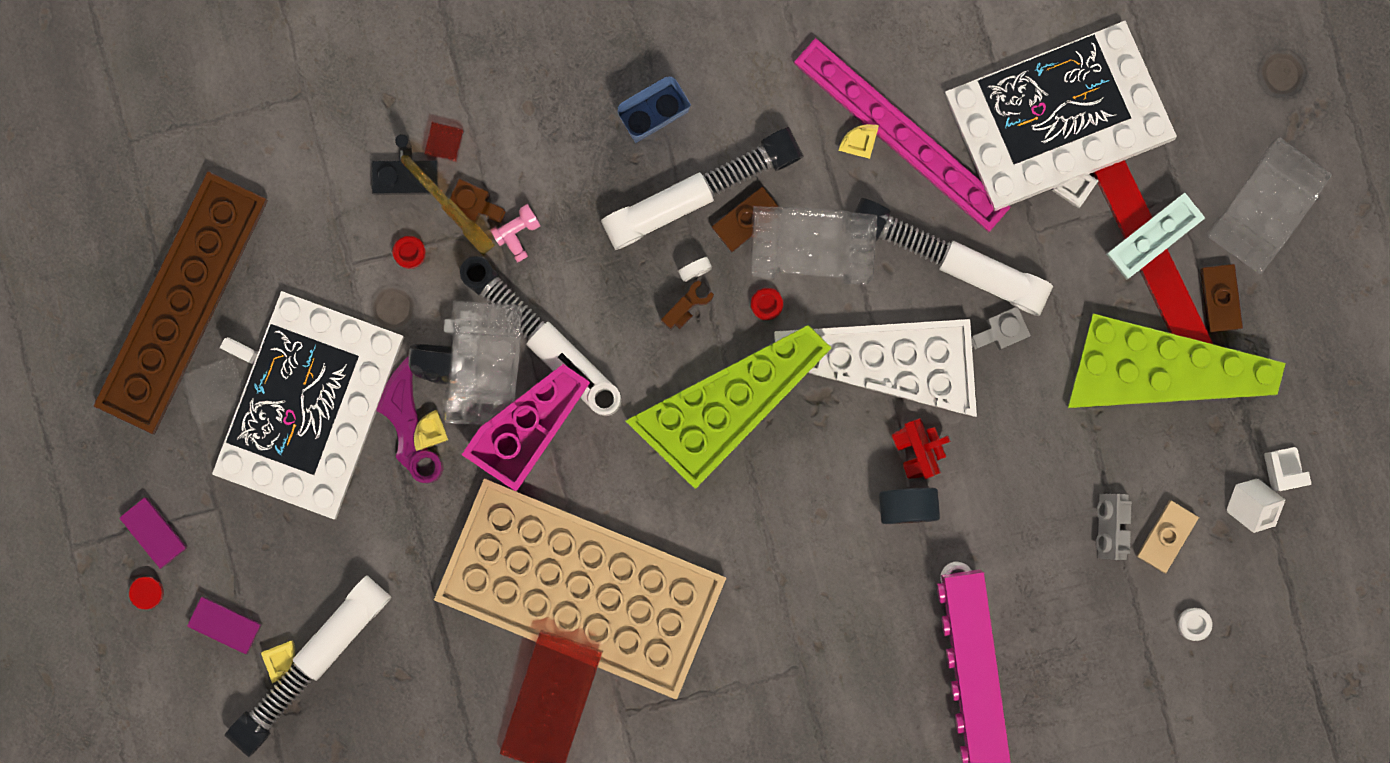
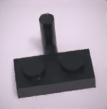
M403 134L398 135L395 139V143L399 147V161H372L373 195L439 194L438 161H412V144L407 136Z

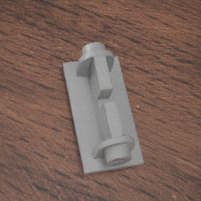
M1099 494L1097 506L1099 526L1096 539L1098 559L1127 560V554L1131 552V531L1120 530V524H1131L1132 501H1129V495Z

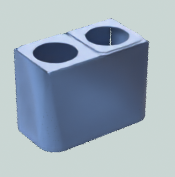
M664 77L622 102L618 107V115L634 142L637 143L688 113L691 104L678 82L672 77ZM663 95H672L678 101V111L671 117H664L657 112L656 102ZM636 111L646 112L651 119L650 128L644 133H635L628 125L630 115Z

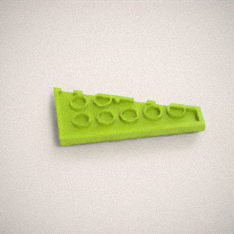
M1092 314L1068 408L1277 395L1286 363Z
M807 325L626 420V422L696 489L832 347L813 328Z

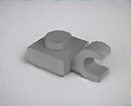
M1017 306L986 320L990 329L972 336L971 341L974 350L994 341L1000 350L1031 335Z

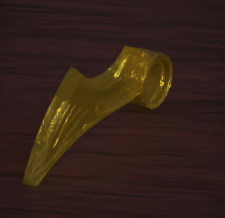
M402 155L400 157L404 166L442 205L441 208L463 231V235L483 256L496 246L475 222H472L451 199L444 195L409 156Z

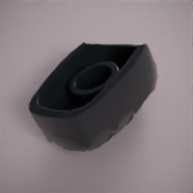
M412 344L410 346L408 365L411 372L419 378L437 384L462 382L469 386L478 376L479 363L472 354L471 349L432 344Z

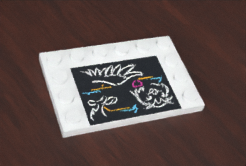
M1126 21L945 92L946 100L994 211L1174 141L1177 137Z
M281 291L212 475L336 519L404 336Z

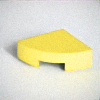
M866 124L850 130L842 139L838 151L870 159L879 125Z
M437 410L428 413L418 422L414 433L416 451L448 440Z
M293 640L261 652L272 683L282 679V676H285L286 672H289L290 667L293 665V658L295 657Z

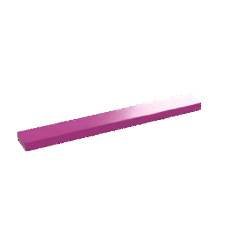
M815 38L795 60L794 65L862 124L879 125L877 137L988 233L1011 208L1007 206L994 211L982 182L819 40Z

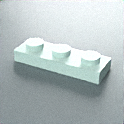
M1183 193L1106 255L1127 280L1205 219V217L1186 193Z

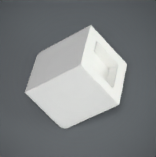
M1293 447L1264 453L1272 490L1283 491L1312 485L1309 472H1302L1297 448Z
M1253 479L1235 485L1227 512L1255 533L1276 526L1285 499L1261 480Z

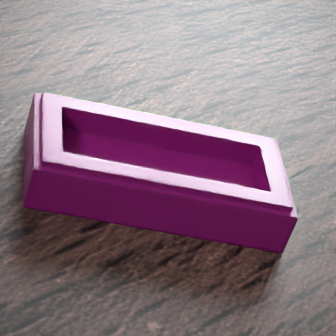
M146 497L119 518L159 569L164 568L187 549L186 545Z
M204 596L200 598L187 627L244 654L249 653L262 624Z

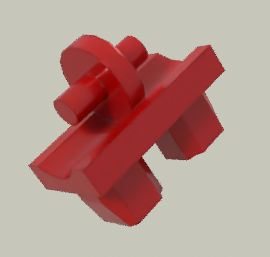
M921 418L905 423L904 428L892 434L898 451L913 446L917 458L903 463L908 479L923 476L927 479L941 473L937 460L946 458L942 445L951 442L949 436L939 438L935 427L925 430Z

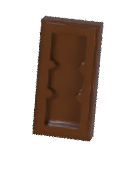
M761 187L714 224L712 229L732 253L782 214V210L766 190Z
M1235 264L1201 268L1208 333L1243 329Z

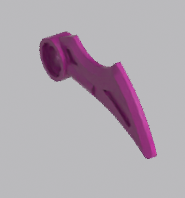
M408 356L388 380L376 411L386 416L396 428L399 442L396 454L398 461L410 471L416 481L430 484L436 482L442 476L444 467L441 458L437 454L428 451L427 448L418 451L415 449L414 433L419 419L414 404L413 373L408 365ZM424 458H430L435 463V471L427 477L420 475L418 472V463Z

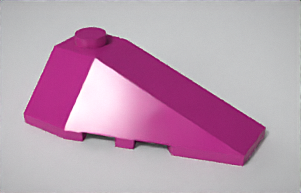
M562 364L516 401L482 425L462 453V456L517 492L590 382Z

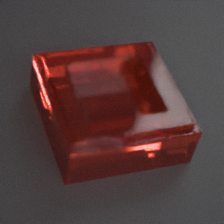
M432 122L424 154L457 162L464 130Z

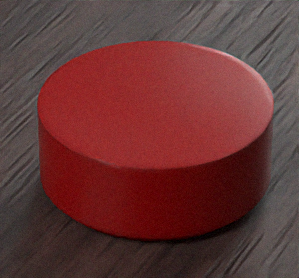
M404 236L394 244L393 257L401 267L415 269L424 262L426 248L418 238Z
M772 288L758 290L751 299L753 314L763 321L777 318L783 309L782 296Z
M140 577L131 584L129 589L130 601L139 609L155 608L161 603L164 596L162 584L153 577Z

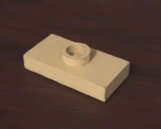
M1168 501L1136 557L1159 571L1167 573L1199 517L1175 502Z

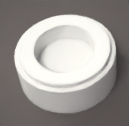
M704 257L681 268L678 272L683 282H688L709 272L712 265L708 257Z
M1186 609L1178 618V630L1188 640H1203L1212 630L1211 617L1202 609Z

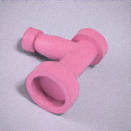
M528 204L520 208L519 217L498 229L496 226L490 229L499 246L507 244L508 248L515 255L514 258L517 263L528 257L526 251H523L516 233L526 227L529 230H535L541 226Z

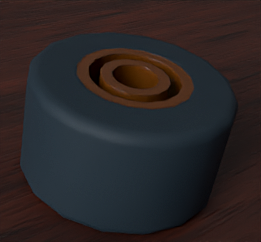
M937 488L897 489L879 493L882 524L920 523L940 519Z

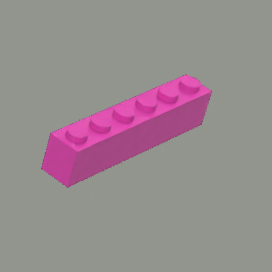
M979 569L941 575L942 583L937 584L939 602L945 603L947 616L941 617L944 636L950 635L951 648L946 649L947 663L949 669L954 668L956 681H951V692L953 701L959 700L960 713L955 714L958 734L963 733L965 746H960L962 763H1011L984 572Z

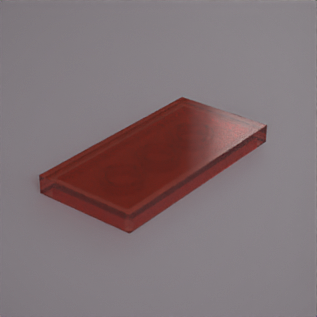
M541 630L499 754L524 763H566L603 650Z

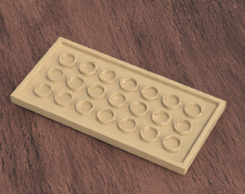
M484 478L434 600L677 700L726 577Z

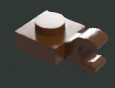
M462 179L458 180L445 207L447 210L475 223L481 214L501 224L506 214L503 208L486 202L490 195L488 191Z
M700 280L694 282L689 292L661 319V322L670 331L675 326L681 329L693 317L689 311L695 305L703 306L712 301L714 297L712 292L705 298H699L696 295L697 288L702 284Z

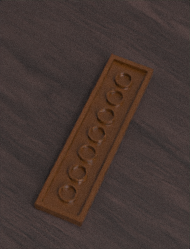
M207 171L95 401L94 407L155 435L268 202L266 198Z

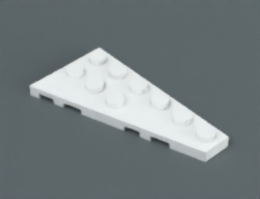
M970 319L814 329L832 349L808 373L977 417ZM798 330L775 331V342Z

